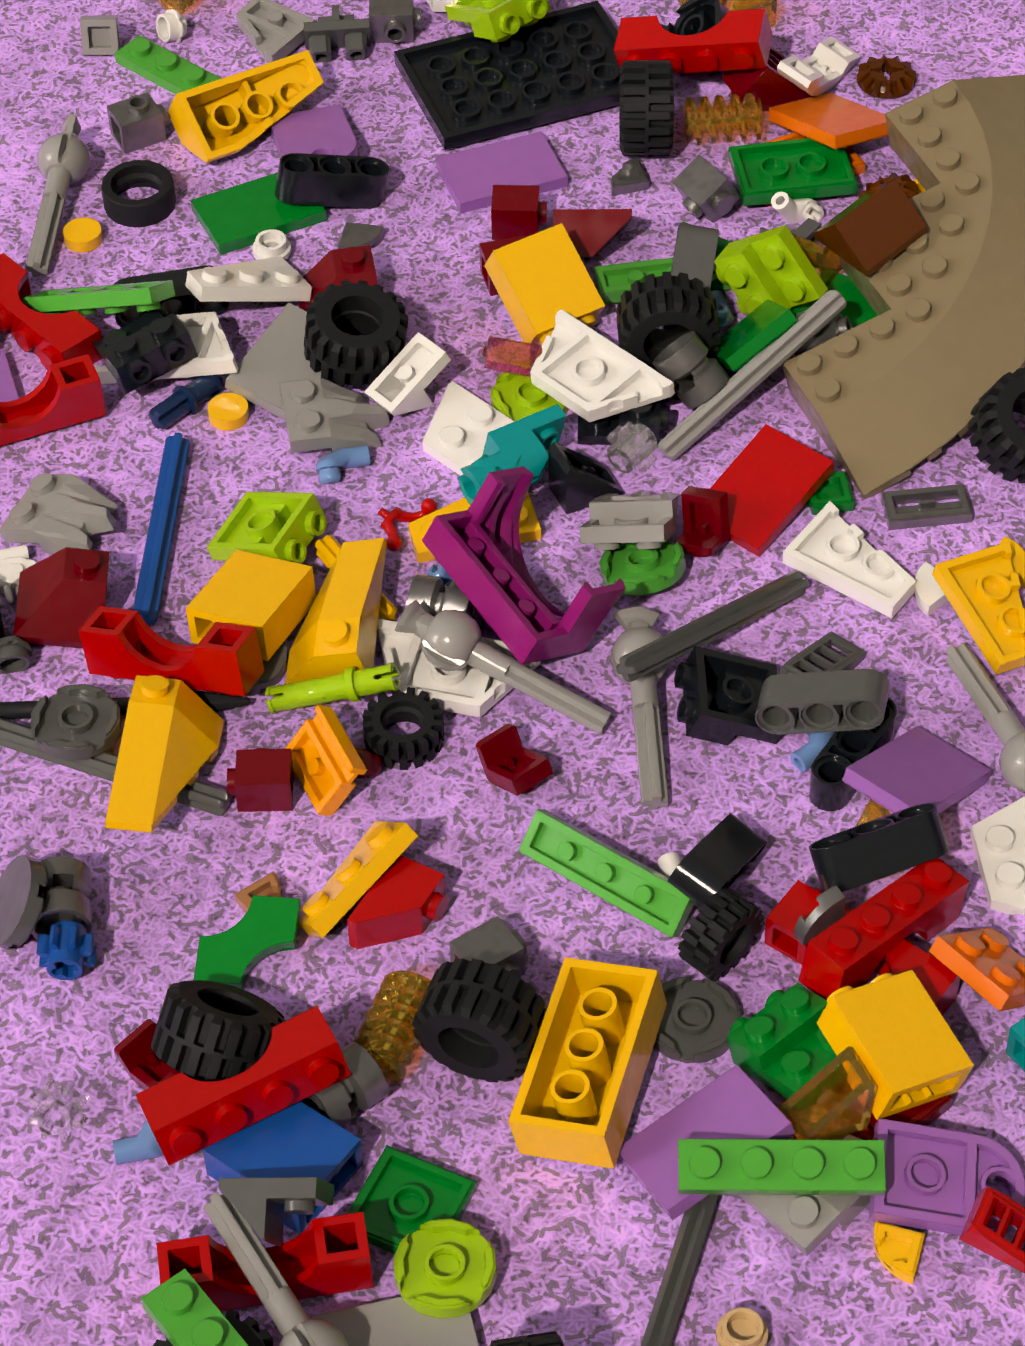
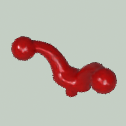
M426 498L421 503V511L414 513L406 512L398 507L389 512L382 507L378 515L384 518L380 527L388 536L386 547L390 551H398L402 547V539L399 537L395 526L396 522H412L436 511L437 502L432 498Z

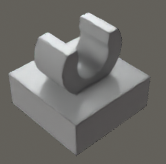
M118 15L81 16L80 29L83 55H115V52L120 49Z

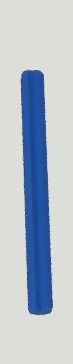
M181 433L168 436L165 440L133 610L140 613L147 625L156 624L190 446L189 440L182 438L183 435Z

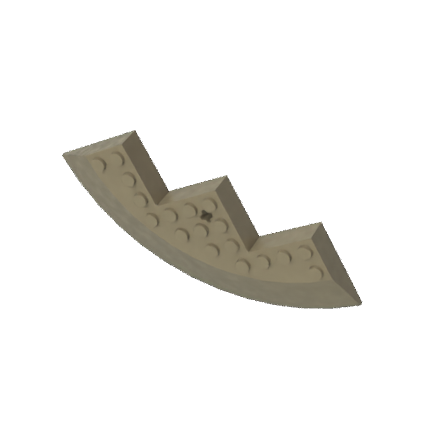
M1025 75L952 80L885 113L890 147L925 189V191L909 198V200L926 223L928 232L869 277L839 257L842 269L878 316L783 363L790 395L864 499L874 496L910 476V469L924 459L930 462L941 454L942 446L956 435L962 437L968 431V422L974 417L970 413L979 402V399L1003 375L1008 372L1013 374L1017 369L1025 368Z

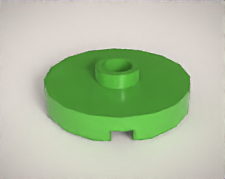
M669 539L662 542V547L656 549H637L636 543H620V548L612 552L611 550H606L599 562L604 585L615 584L618 579H622L626 588L622 593L623 595H646L664 590L675 584L683 576L686 569L682 546L677 541L676 544L670 543Z

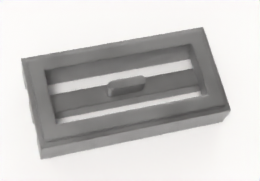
M964 484L881 492V503L884 506V514L888 520L887 526L889 530L969 523L973 519L972 508ZM940 500H959L955 502L936 503V501ZM919 503V505L914 506H894L899 504Z

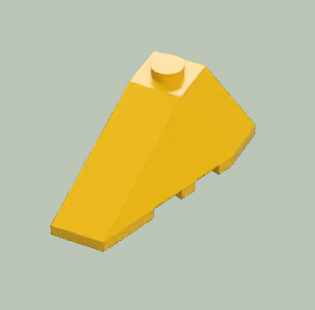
M306 50L177 93L167 114L182 145L205 163H209L243 150L320 88L324 82L309 51Z
M385 538L343 542L289 650L285 684L344 673L345 668L355 666L361 670L374 666L387 546Z
M136 675L128 703L105 828L152 833L176 805L177 795L186 784L192 785L197 780L199 769L206 761L212 762L218 755L224 720L182 680L168 679L158 675Z

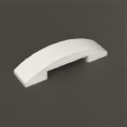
M831 36L819 42L814 53L803 60L795 55L781 60L777 66V71L781 76L809 95L818 96L835 86L860 60L861 55Z

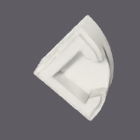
M925 562L916 573L914 593L918 607L924 614L929 616L946 603L948 599L932 576L934 567Z

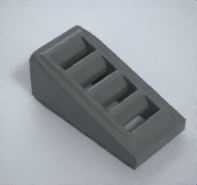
M831 631L789 659L779 669V674L823 671L814 666V663L826 669L825 671L854 670L866 658L867 652ZM834 646L848 655L844 657L830 648ZM824 654L837 663L833 664L821 656Z

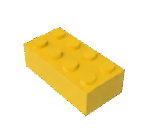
M564 958L508 1120L520 1154L615 1169L667 1005L658 970Z

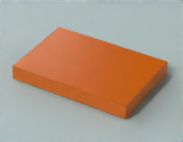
M830 92L769 108V121H772V123L835 150L889 136L885 114Z

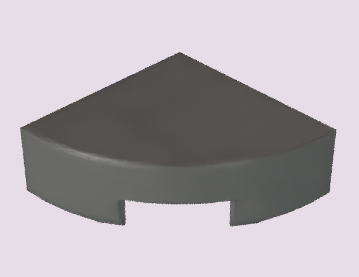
M639 157L624 162L622 169L611 178L612 196L649 189V180Z
M346 222L338 249L367 245L376 247L384 238V226Z
M837 886L829 888L816 898L820 905L813 910L806 920L802 915L799 917L793 934L802 946L808 944V941L844 917L846 897Z

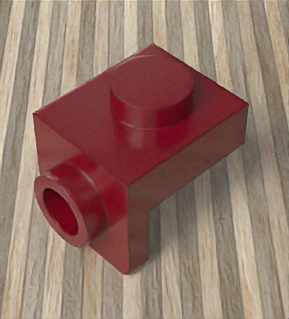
M688 486L681 493L684 532L674 540V544L677 541L682 546L683 552H688L695 557L711 556L730 538L727 492Z
M510 723L476 743V750L486 778L492 784L516 796L534 790L539 782L553 774L548 758L523 747L516 726Z
M151 1019L143 1022L114 1048L115 1054L131 1079L144 1090L180 1073L161 1061L156 1056V1053L152 1051L151 1041L157 1024Z

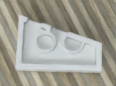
M281 256L187 271L185 284L200 302L310 301L312 286Z
M830 501L783 551V564L891 619L915 592L916 580L886 552L875 550L864 539V532L855 524L849 526L839 516V509Z

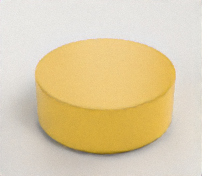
M81 217L73 219L63 228L64 243L68 249L74 252L92 251L99 247L103 241L101 225L92 218Z
M222 393L212 398L208 403L209 421L217 429L225 431L236 430L244 426L249 419L248 402L239 394Z

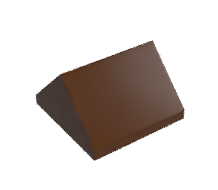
M893 179L873 187L815 231L814 238L862 274L869 277L927 233L928 227L897 180Z

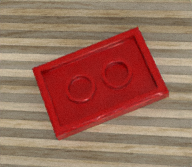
M765 424L710 488L727 492L730 527L729 540L760 557L835 470L834 461Z

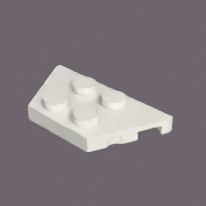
M562 309L556 313V325L551 336H546L542 345V354L536 358L530 371L533 385L588 422L660 401L675 394L674 382Z
M215 311L175 315L188 330L198 357L152 381L238 372L239 368ZM94 365L101 384L118 383L105 365L103 367Z
M452 381L448 384L422 441L423 451L461 476L463 475L460 470L461 468L470 465L482 457L488 432L515 421Z
M384 619L378 620L377 634L385 665L391 662L397 665L400 677H394V681H401L400 694H406L407 687L415 688V696H418L423 690L429 693V701L435 698L439 702V708H442V711L480 718L513 689L512 686L504 682L501 683L470 665L459 671H446L436 668L427 660L422 651V638L414 633L396 632L395 628L398 622ZM481 637L482 642L520 663L510 653L503 641ZM541 661L525 664L524 666L534 670L541 664Z
M1024 796L972 825L970 837L990 909L1010 915L1021 914L1025 916Z

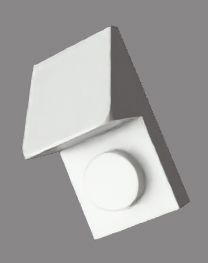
M418 332L364 393L393 416L428 408L433 402L424 389L451 359L444 350Z

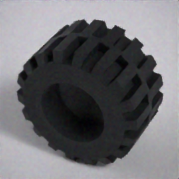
M624 60L620 67L619 142L622 155L669 156L673 149L674 71L670 60Z
M671 271L662 272V276L655 277L654 274L645 276L644 282L635 281L631 284V291H624L622 294L621 303H618L616 309L619 347L649 367H655L652 364L654 359L669 344L691 331H694L709 349L706 356L708 359L716 357L718 354L721 334L716 299H713V292L710 288H703V281L696 277L689 280L688 274L681 272L678 276H672ZM669 324L680 325V326H678V327H676V328H672V329H658V328H657V327H660V326H663V325H669Z
M350 280L341 281L340 286L330 284L326 286L325 292L319 291L314 296V302L309 303L306 315L304 355L306 360L310 361V368L314 372L321 371V378L328 381L334 380L341 387H345V384L353 385V389H362V385L366 384L370 386L406 344L408 315L405 314L403 303L396 302L397 296L391 291L385 293L383 286L378 284L370 286L367 285V281L358 280V283H351ZM347 333H359L364 336H355Z
M1019 368L1013 374L1008 372L1003 375L979 399V402L970 413L974 417L968 422V430L974 432L969 440L972 447H978L979 452L976 454L980 462L986 460L990 464L987 468L993 474L1000 471L1003 473L1002 479L1011 482L1017 477L1019 483H1025V434L1018 428L1013 417V412L1025 415V368Z
M464 958L454 959V962L447 961L441 964L440 969L437 968L414 1016L412 1026L415 1028L413 1033L415 1038L420 1041V1046L424 1051L431 1054L433 1059L450 1070L477 1080L481 1079L496 1083L498 1080L508 1082L514 1080V1077H521L527 1068L547 1010L544 1008L546 1003L540 995L535 993L536 989L530 983L524 982L519 975L503 969L502 966L494 963H485L483 960L472 959V961Z
M180 981L179 983H173L167 989L151 1041V1049L161 1061L190 1078L207 1082L220 1081L234 1077L253 1066L263 1056L270 1044L272 1027L286 1020L283 1014L270 1003L243 989L212 981Z

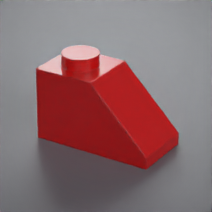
M400 855L371 886L347 919L350 946L361 949L423 934L432 920L435 922L441 920L448 907L449 897L446 895L445 874Z

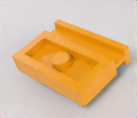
M317 705L314 709L317 713L315 717L304 722L285 749H291L293 770L318 815L330 816L335 814L356 786L354 780L358 774L364 775L367 769L332 707Z

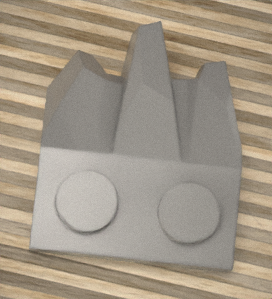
M323 378L279 382L291 453L331 448V452L341 448L368 445V449L372 450L382 446L377 434L372 432L373 430L390 425L388 413L380 405L370 404L361 394Z
M41 474L31 481L28 490L21 500L11 509L8 518L0 528V534L4 541L10 543H39L44 553L50 555L65 547L91 549L93 543L89 539L90 536L115 529L116 520L110 512L114 511L118 505L73 474Z
M639 490L627 495L607 493L596 497L589 502L590 520L580 526L581 544H594L595 550L620 548V543H636L637 549L662 547V542L667 541L674 535L679 495L673 492L651 494V491Z
M820 1133L796 1140L827 1139L823 1133ZM849 1134L848 1136H846L845 1138H843V1139H841V1140H862V1139H859V1138H857V1137L852 1136V1135ZM738 1195L806 1257L839 1224L845 1227L870 1202V1195Z

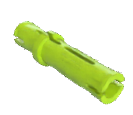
M394 662L361 670L355 666L345 668L344 673L278 686H267L265 696H273V699L266 700V704L271 714H277L282 711L349 699L351 702L362 701L366 695L400 690L401 681H394V677H400V673Z

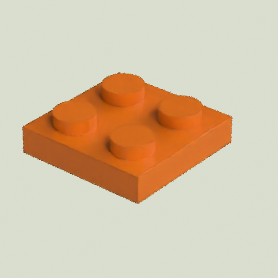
M981 928L937 936L929 952L997 1010L1004 1011L1025 1006V957H1021L1008 946L1009 940L1003 934L991 928Z

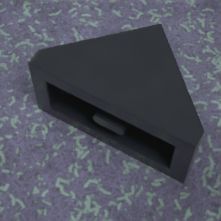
M555 442L549 446V489L566 515L589 507L590 501L604 494H625V491L607 465Z

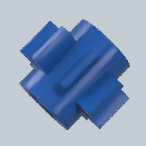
M66 920L55 923L51 926L50 935L39 934L36 954L40 956L39 966L41 968L47 967L48 974L59 980H73L80 977L83 972V966H95L97 946L93 945L94 934L87 933L86 928L75 921Z

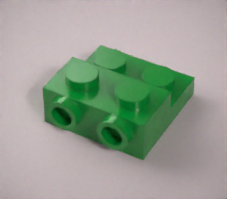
M798 983L786 992L783 990L774 991L768 997L765 1008L751 1018L746 1016L738 1018L731 1026L729 1035L726 1036L732 1061L735 1065H738L742 1071L799 1107L846 1071L817 1025V1021L827 1005V1000Z

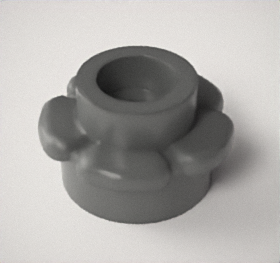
M7 636L0 639V673L20 672L29 668L33 650L28 642L23 641L17 636Z

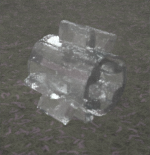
M628 422L624 427L618 425L607 436L608 441L612 444L607 449L608 459L613 467L620 472H633L636 474L640 469L646 472L658 459L652 453L658 447L656 437L643 424L633 425L631 422Z
M50 1077L43 1084V1093L33 1091L28 1097L27 1102L36 1108L27 1118L26 1122L27 1124L35 1123L36 1127L42 1132V1140H45L49 1135L59 1134L62 1141L66 1142L72 1135V1126L82 1129L89 1118L81 1113L80 1110L89 1100V1096H80L79 1092L74 1088L75 1080L71 1079L67 1084L56 1085L55 1080ZM56 1104L62 1107L60 1115L54 1112Z

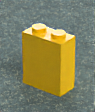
M562 223L493 250L484 265L527 347L538 343L542 346L546 336H551L556 325L555 316L559 310H564L592 328L597 324L596 319L605 307Z
M236 550L186 607L191 643L199 644L215 622L256 627L262 660L268 661L306 616L316 598L313 566Z
M913 970L894 976L891 973H884L873 979L869 984L854 989L851 986H845L836 990L827 998V1005L817 1021V1025L876 1120L956 1093L974 1067L971 1059Z

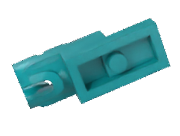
M558 404L488 432L482 457L470 465L461 468L460 470L463 475L458 477L461 491L470 505L489 472L524 466L534 474L531 484L540 481L544 477L549 460L546 450H548L553 442L558 443L560 441L566 420V414Z

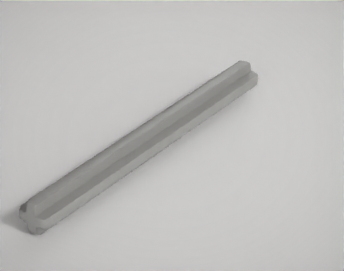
M837 290L826 292L797 318L798 321H796L795 325L758 353L732 376L722 389L701 404L658 443L660 452L670 460H676L837 316L847 305L842 295Z

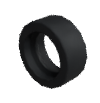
M149 160L128 161L110 169L103 177L101 191L104 209L107 216L117 224L127 227L154 225L168 218L175 209L176 195L173 177L170 171L159 163ZM135 187H151L159 190L156 194L140 200H128L119 197L120 193Z

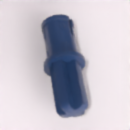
M217 375L198 376L185 386H176L171 396L150 409L148 416L153 426L157 429H166L186 414L191 413L194 415L198 411L199 405L222 391V383Z

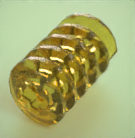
M746 93L741 104L738 95L731 94L726 105L723 96L716 95L711 106L708 97L701 96L697 107L691 97H686L684 101L683 120L686 141H688L689 135L693 134L697 145H701L704 134L708 133L712 144H716L719 132H723L727 143L732 141L734 131H738L741 140L746 141L749 130H753L756 139L761 140L763 113L760 97H758L756 103L753 94Z
M401 970L384 976L380 990L377 991L374 997L373 1005L370 1006L366 1014V1020L362 1022L358 1036L353 1041L364 1047L374 1058L388 1082L397 1083L404 1079L407 1072L405 1066L411 1064L414 1057L412 1051L417 1050L420 1041L414 1036L413 1030L415 1027L412 1026V1023L431 980L414 972Z

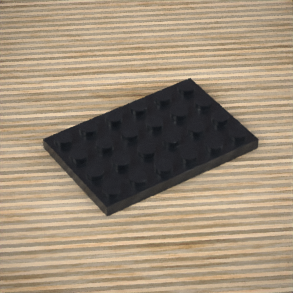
M598 0L546 13L537 23L527 27H520L517 33L502 42L494 43L490 39L475 37L473 32L394 51L395 65L444 150L619 105L620 67L614 53L618 31Z

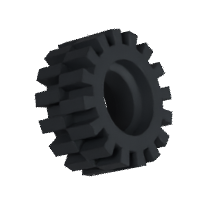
M407 687L406 694H400V690H392V696L390 697L385 692L377 694L378 702L371 699L367 704L368 710H364L362 715L365 749L370 751V753L378 755L381 760L384 758L385 767L392 769L394 763L397 762L400 765V770H408L407 763L413 762L415 768L423 766V757L431 762L435 758V751L440 753L443 747L442 741H444L442 708H439V702L435 698L429 701V693L422 690L418 696H415V688ZM398 722H412L420 727L419 730L408 735H396L387 731L389 726Z
M725 888L720 889L718 895L714 893L709 897L707 905L702 903L698 908L700 913L696 918L692 916L688 923L691 926L683 931L681 937L684 940L679 943L678 947L680 950L678 954L685 962L713 981H718L720 976L724 978L729 973L731 967L735 968L739 964L738 961L741 957L746 958L749 954L747 949L750 945H755L758 939L755 935L761 932L763 927L760 924L764 920L763 911L732 888L727 890Z

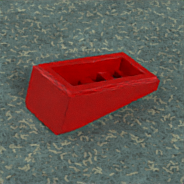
M987 1185L977 1195L959 1240L1025 1273V1252L1021 1250L1025 1240V1208L1005 1194ZM991 1215L999 1218L995 1231L987 1227ZM1009 1224L1017 1228L1012 1242L1004 1238Z

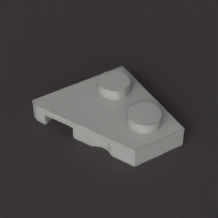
M251 0L236 13L238 27L267 63L285 58L305 41L303 22H315V19L271 0Z

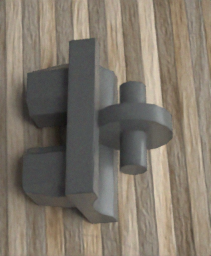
M332 5V16L318 17V22H303L306 50H309L314 63L332 61V48H346V60H366L367 46H371L369 18L354 19V14L340 15L339 5Z

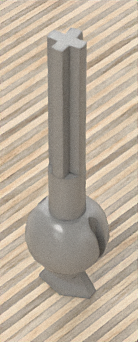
M68 114L62 124V132L47 138L42 143L37 154L38 168L46 179V184L25 265V270L32 272V276L48 274L68 188L82 180L90 166L88 149L78 138L81 126L77 115Z
M415 600L405 607L396 625V632L414 633L423 639L422 651L427 660L436 668L446 671H459L470 665L599 734L603 732L612 715L611 712L521 665L510 656L482 642L481 630L476 620L465 612L455 609L444 610L434 617L426 613L419 602Z
M636 606L616 610L615 619L625 631L614 642L610 663L616 676L626 685H630L641 806H648V810H657L658 807L668 806L657 683L667 673L670 663L632 682L625 681L622 674H618L616 666L620 664V657L662 637L659 632L652 629L659 613Z
M962 642L957 648L951 645L946 650L949 655L945 659L1004 746L999 759L1002 776L1013 788L1025 793V728L966 643Z
M215 1192L209 1196L211 1201L205 1204L203 1209L282 1334L283 1338L279 1346H350L346 1335L332 1322L321 1318L310 1319L253 1228L225 1195Z

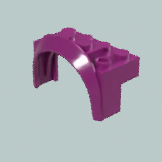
M524 466L489 472L468 510L436 516L422 539V542L433 554L436 561L442 565L458 585L461 592L471 601L483 616L485 622L495 631L521 665L584 651L602 621L626 589L622 579H618L615 584L592 588L588 582H585L566 613L557 609L542 595L526 567L519 538L520 512L534 476Z

